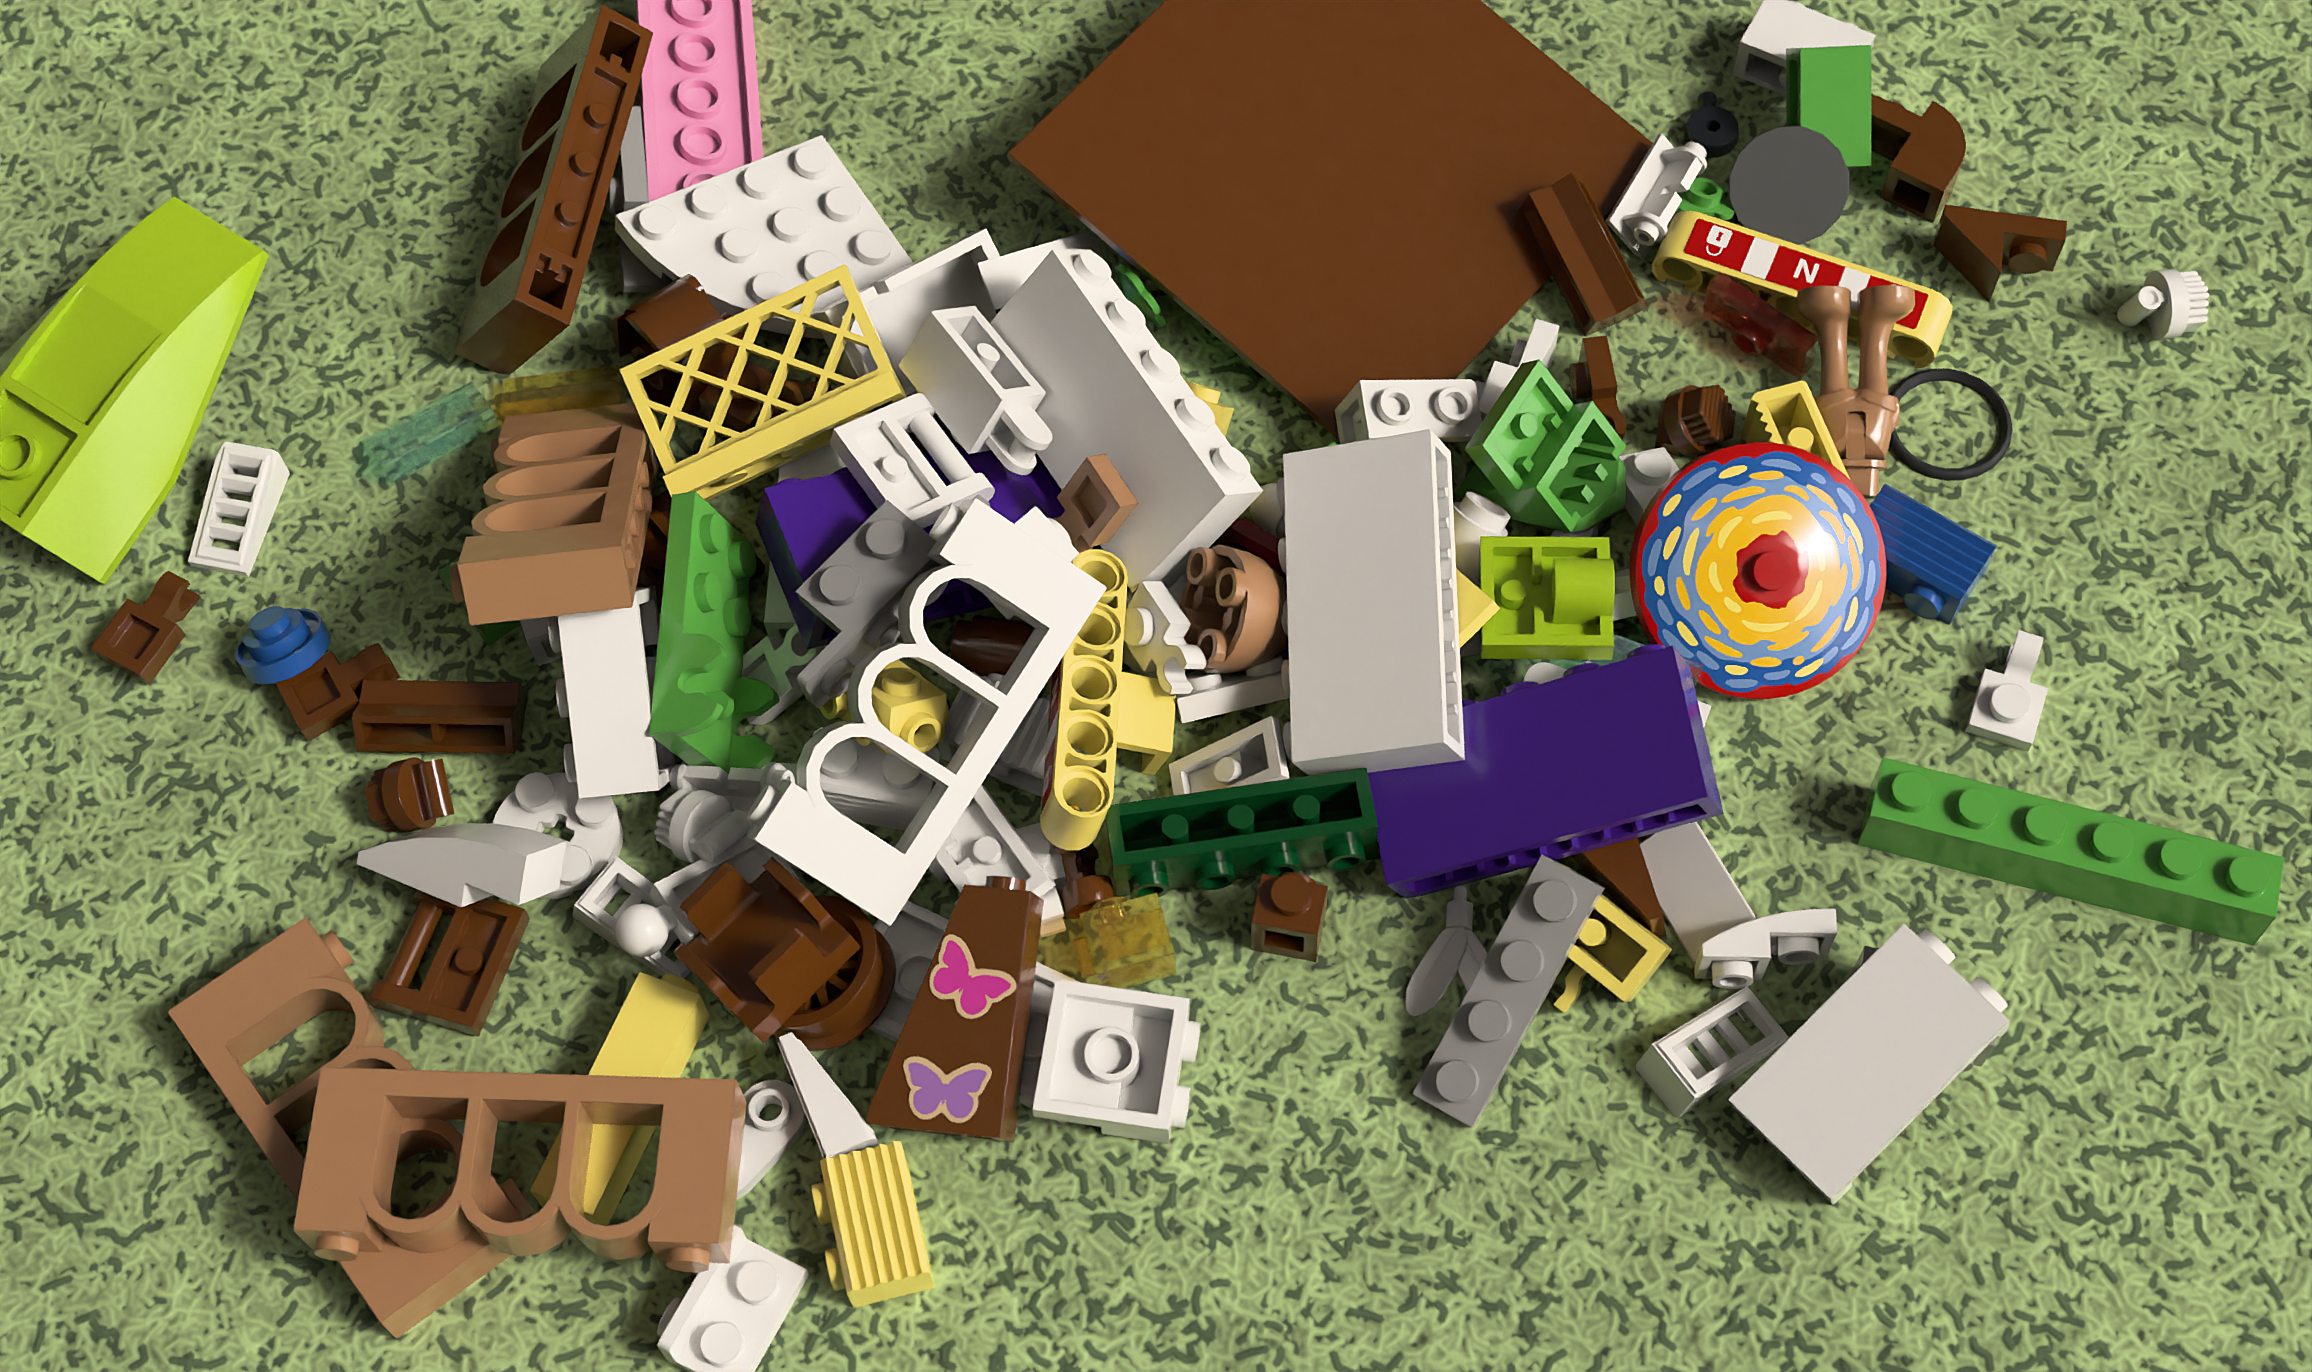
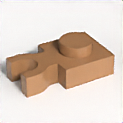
M1099 454L1086 457L1057 496L1065 511L1060 517L1052 519L1063 526L1071 539V545L1081 553L1093 549V546L1109 543L1139 503L1107 455Z

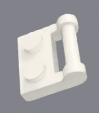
M917 393L834 428L830 445L877 509L888 500L923 529L934 524L950 503L959 507L963 500L973 499L976 495H981L985 500L989 501L994 495L995 489L983 473L975 474L933 418L935 414L934 407L923 393ZM906 432H913L951 482V485L946 487Z

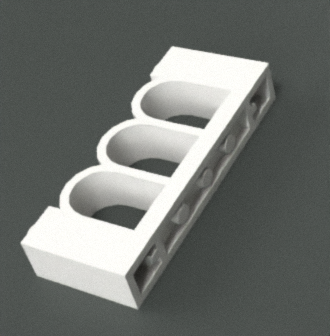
M977 498L963 500L959 507L950 503L933 525L929 536L936 543L927 556L942 566L921 573L905 589L898 607V629L904 643H888L872 650L855 666L848 684V708L854 721H838L818 730L804 745L797 762V785L786 779H782L776 789L769 784L766 785L753 802L746 816V819L753 822L752 827L746 834L747 836L889 926L896 919L1107 588ZM951 579H958L968 583L1035 628L997 689L940 652L929 641L923 627V609L928 596L939 584ZM902 657H910L920 661L986 705L946 768L888 731L878 721L872 708L871 690L877 675L888 663ZM850 737H865L936 782L895 848L839 813L826 801L820 787V768L825 755L837 743Z

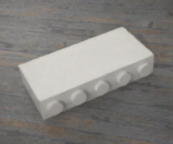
M1052 249L993 318L990 325L1046 392L1035 410L1050 429L1053 436L1052 441L1045 450L1036 452L1063 490L1086 457L1106 454L1139 504L1109 543L1100 546L1104 551L1114 554L1122 561L1127 570V585L1132 593L1136 592L1141 581H1162L1166 588H1170L1186 572L1187 561L1192 551L1197 547L1209 548L1263 490L1250 473V465L1245 456L1229 444L1215 424V416L1210 407L1195 396L1182 378L1179 364L1175 358L1160 347L1145 326L1146 321L1143 313L1136 305L1125 298L1111 278V270L1108 264L1092 250Z
M1431 429L1283 454L1284 478H1279L1277 482V499L1279 507L1285 515V537L1279 541L1278 555L1281 568L1287 576V599L1283 605L1281 624L1285 634L1288 636L1289 659L1283 661L1281 674L1285 693L1290 698V722H1286L1283 729L1284 747L1288 758L1309 776L1359 768H1367V773L1465 760L1450 450Z

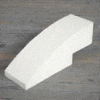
M461 823L429 828L358 852L357 864L459 907H464L493 895L521 905L559 890L567 841L532 829L502 824Z

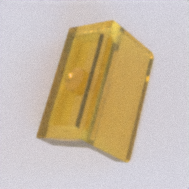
M622 364L503 379V393L495 395V407L503 424L507 416L628 403L627 386L619 370L624 367Z

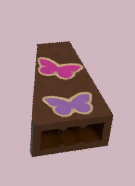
M986 876L985 886L964 885L870 1103L866 1124L889 1129L1014 1142L1044 905L1043 899L1032 891L1025 890V880L1005 876Z

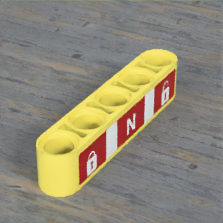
M1680 211L1674 214L1668 226V232L1662 240L1651 265L1653 274L1661 282L1665 283L1666 278L1686 284L1685 290L1718 301H1722L1724 297L1742 303L1741 309L1777 321L1781 316L1799 322L1798 328L1816 333L1812 322L1805 319L1797 309V291L1814 286H1840L1848 288L1851 291V313L1848 321L1847 339L1857 342L1856 347L1860 348V327L1857 316V294L1861 290L1873 286L1898 285L1913 288L1915 292V306L1908 316L1895 323L1889 336L1887 358L1894 360L1895 355L1915 361L1914 367L1917 368L1927 367L1935 360L1952 315L1950 301L1933 289L1695 211Z
M1090 549L1081 552L1072 563L1107 588L1053 671L1051 678L1040 824L1046 839L1056 847L1065 850H1080L1088 847L1095 840L1111 805L1114 791L1128 576L1122 561L1114 554L1101 549ZM1074 749L1081 750L1085 752L1087 755L1078 753ZM1067 804L1078 806L1085 812L1074 810Z

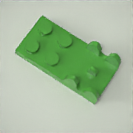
M696 491L672 494L649 735L690 766L720 767L728 775L731 767L761 769L772 760L776 749L755 735L738 736L737 734L738 725L743 719L761 716L780 702L777 692L767 683L758 679L742 678L745 636L751 629V612L748 605L750 577L756 571V555L753 544Z

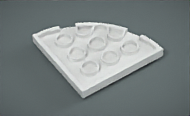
M822 135L617 214L615 217V231L629 249L654 274L661 279L668 276L673 281L687 274L693 275L700 282L709 302L719 314L727 312L732 316L737 315L843 264L848 267L857 289L860 290L871 287V283L912 263L910 257ZM841 285L818 296L810 318L814 319L813 313L846 297ZM802 304L789 310L799 314ZM774 316L763 321L760 329L791 335L795 322ZM806 326L802 337L824 339L821 331Z

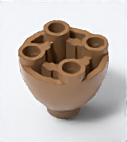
M1217 545L1210 549L1204 547L1195 548L1187 561V581L1183 588L1179 607L1191 623L1184 636V640L1188 645L1198 646L1206 657L1207 665L1204 669L1198 670L1221 674L1241 672L1266 663L1281 654L1288 647V636L1285 634L1281 624L1283 605L1287 599V582L1265 560L1246 551L1223 545Z

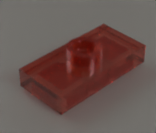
M1719 273L1708 285L1702 315L1731 333L1733 342L1740 350L1753 357H1758L1762 354L1799 380L1813 367L1819 341L1818 336L1725 274Z

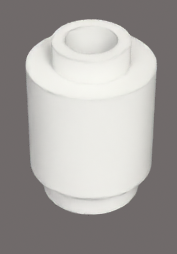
M1467 492L1461 502L1453 503L1456 569L1477 586L1480 582V536H1507L1508 531L1505 529V526L1510 519V515L1492 500L1474 492Z

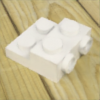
M1055 979L1032 1109L1033 1116L1101 1127L1102 1134L1169 1144L1172 1126L1185 1128L1191 1087L1178 1086L1182 1061L1195 1063L1199 1043L1201 1022L1188 1021L1190 998Z

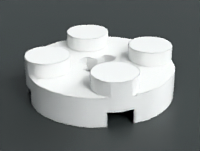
M535 772L524 776L517 783L515 791L503 801L492 823L532 829L542 833L546 827L553 828L557 822H566V828L569 833L573 834V838L570 842L567 841L559 890L539 898L561 899L574 895L573 892L586 888L595 881L615 855L619 857L622 848L623 829L612 797L608 795L579 799L578 784L569 783L566 773L546 775Z

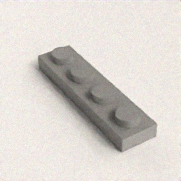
M1541 855L1417 1084L1413 1095L1471 1128L1476 1126L1604 891V887Z

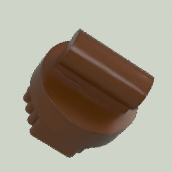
M1689 385L1670 392L1660 405L1655 449L1665 447L1671 455H1678L1681 452L1686 456L1693 457L1710 452L1718 443L1732 439L1736 412L1732 410V404L1728 403L1729 398L1725 395V390L1719 385L1705 387Z
M412 757L392 762L387 768L375 770L374 775L370 778L371 781H368L367 786L364 788L370 819L375 821L377 825H381V828L386 829L388 833L400 830L414 832L427 829L436 823V818L455 814L443 759L424 762L419 758Z

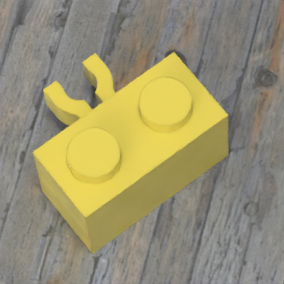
M1601 894L1562 966L1563 968L1570 959L1575 962L1573 969L1564 979L1566 982L1565 992L1553 1005L1563 1013H1567L1578 999L1581 991V982L1588 973L1621 1000L1631 1002L1673 949L1604 894Z

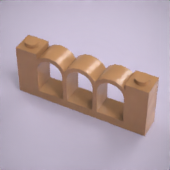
M634 402L505 417L498 439H492L491 441L492 463L496 475L490 477L483 485L487 508L477 513L471 521L474 536L466 537L458 562H452L450 565L453 597L457 603H466L470 626L631 608L633 606L660 465Z
M306 917L167 1011L297 1201L306 1156L291 1135L312 1121L320 1069L269 1104L243 1065L309 1019L326 1011L342 1010L355 1014V1032L349 1045L323 1067L415 1070L413 1065L397 1051L384 1048V1031L377 1015L364 997L355 989L356 986L344 971L346 967L355 962L332 930L320 937ZM403 1118L395 1167L423 1150L443 1149L456 1154L458 1174L463 1135L448 1122L439 1119ZM457 1174L451 1188L437 1202L413 1219L426 1217L443 1206L452 1195ZM490 1174L487 1195V1215L490 1219L505 1223L523 1221L535 1212L511 1178L499 1186ZM474 1228L464 1240L443 1251L424 1254L402 1249L387 1237L384 1239L382 1252H358L357 1259L339 1261V1263L380 1323L397 1339L510 1257L511 1254L499 1252L486 1242Z
M321 1067L293 1230L314 1250L316 1256L335 1261L357 1259L358 1252H382L384 1235L402 1249L424 1254L443 1251L464 1240L475 1228L480 1236L499 1252L522 1257L546 1252L561 1243L573 1231L584 1246L599 1256L621 1260L640 1257L653 1250L659 1261L666 1262V1266L672 1270L704 1272L709 1269V1263L730 1264L747 1102L736 1079ZM403 1118L465 1120L457 1180L449 1199L440 1209L423 1218L407 1220L392 1216L390 1197ZM498 1121L563 1123L556 1181L547 1203L538 1213L523 1221L505 1223L490 1219L487 1215V1195ZM593 1124L661 1126L654 1187L650 1200L643 1210L627 1222L611 1226L591 1223L585 1219L583 1202Z

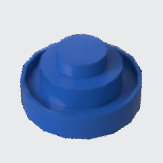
M272 606L252 617L249 622V628L236 646L234 657L249 681L257 684L277 683L296 676L318 661L330 645L331 634L316 611L306 608L284 609L281 606Z

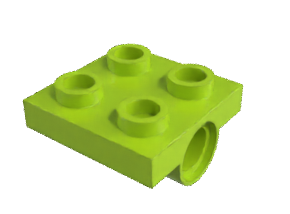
M1480 536V589L1500 608L1481 627V659L1612 660L1614 650L1615 570L1614 561L1610 559L1609 537Z

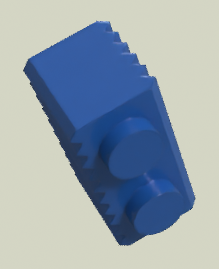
M1884 484L1874 501L1870 504V508L1879 525L1885 548V589L1903 598L1907 608L1917 616L1925 619H1935L1937 617L1950 625L1987 570L1997 545L1893 487Z

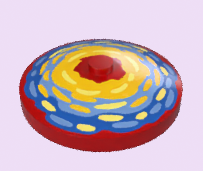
M1754 442L1720 448L1699 456L1680 468L1659 488L1643 512L1635 532L1630 555L1629 580L1635 612L1650 643L1665 647L1673 645L1689 664L1693 683L1727 696L1748 699H1772L1797 694L1817 686L1832 677L1856 655L1872 631L1881 609L1886 584V556L1881 531L1873 511L1859 489L1844 473L1831 463L1806 450L1785 444Z

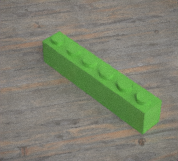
M1884 757L1869 788L1857 844L2253 946L2276 918L2285 857Z

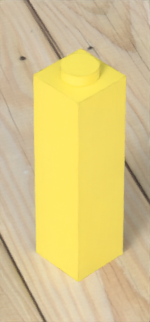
M639 972L588 1075L680 1078L710 1017L699 994V989L686 979L673 974H663L660 980ZM593 1124L583 1202L584 1218L589 1222L604 1226L609 1225L656 1126ZM562 1128L531 1189V1192L542 1207L550 1199L555 1185Z

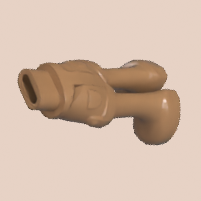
M1883 285L1865 288L1857 294L1860 359L1858 388L1856 389L1849 387L1847 330L1851 313V291L1840 286H1814L1800 289L1797 291V309L1805 319L1812 322L1818 335L1820 346V396L1813 398L1850 480L1859 489L1864 498H1875L1879 493V471L1887 470L1888 462L1884 460L1888 452L1891 434L1900 423V404L1898 398L1888 395L1887 350L1889 336L1895 323L1908 316L1915 306L1914 289L1907 286Z

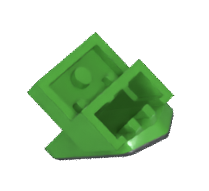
M1540 359L1525 362L1520 365L1465 447L1466 452L1474 460L1475 464L1458 488L1456 495L1462 501L1467 492H1474L1501 506L1508 512L1510 519L1560 530L1564 534L1583 533L1625 509L1626 469L1619 457L1626 445L1593 401L1574 405Z

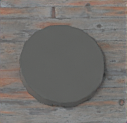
M1780 126L1755 136L1738 154L1730 174V201L1738 220L1748 229L1797 245L1822 236L1840 218L1849 197V171L1840 150L1824 134L1804 126Z

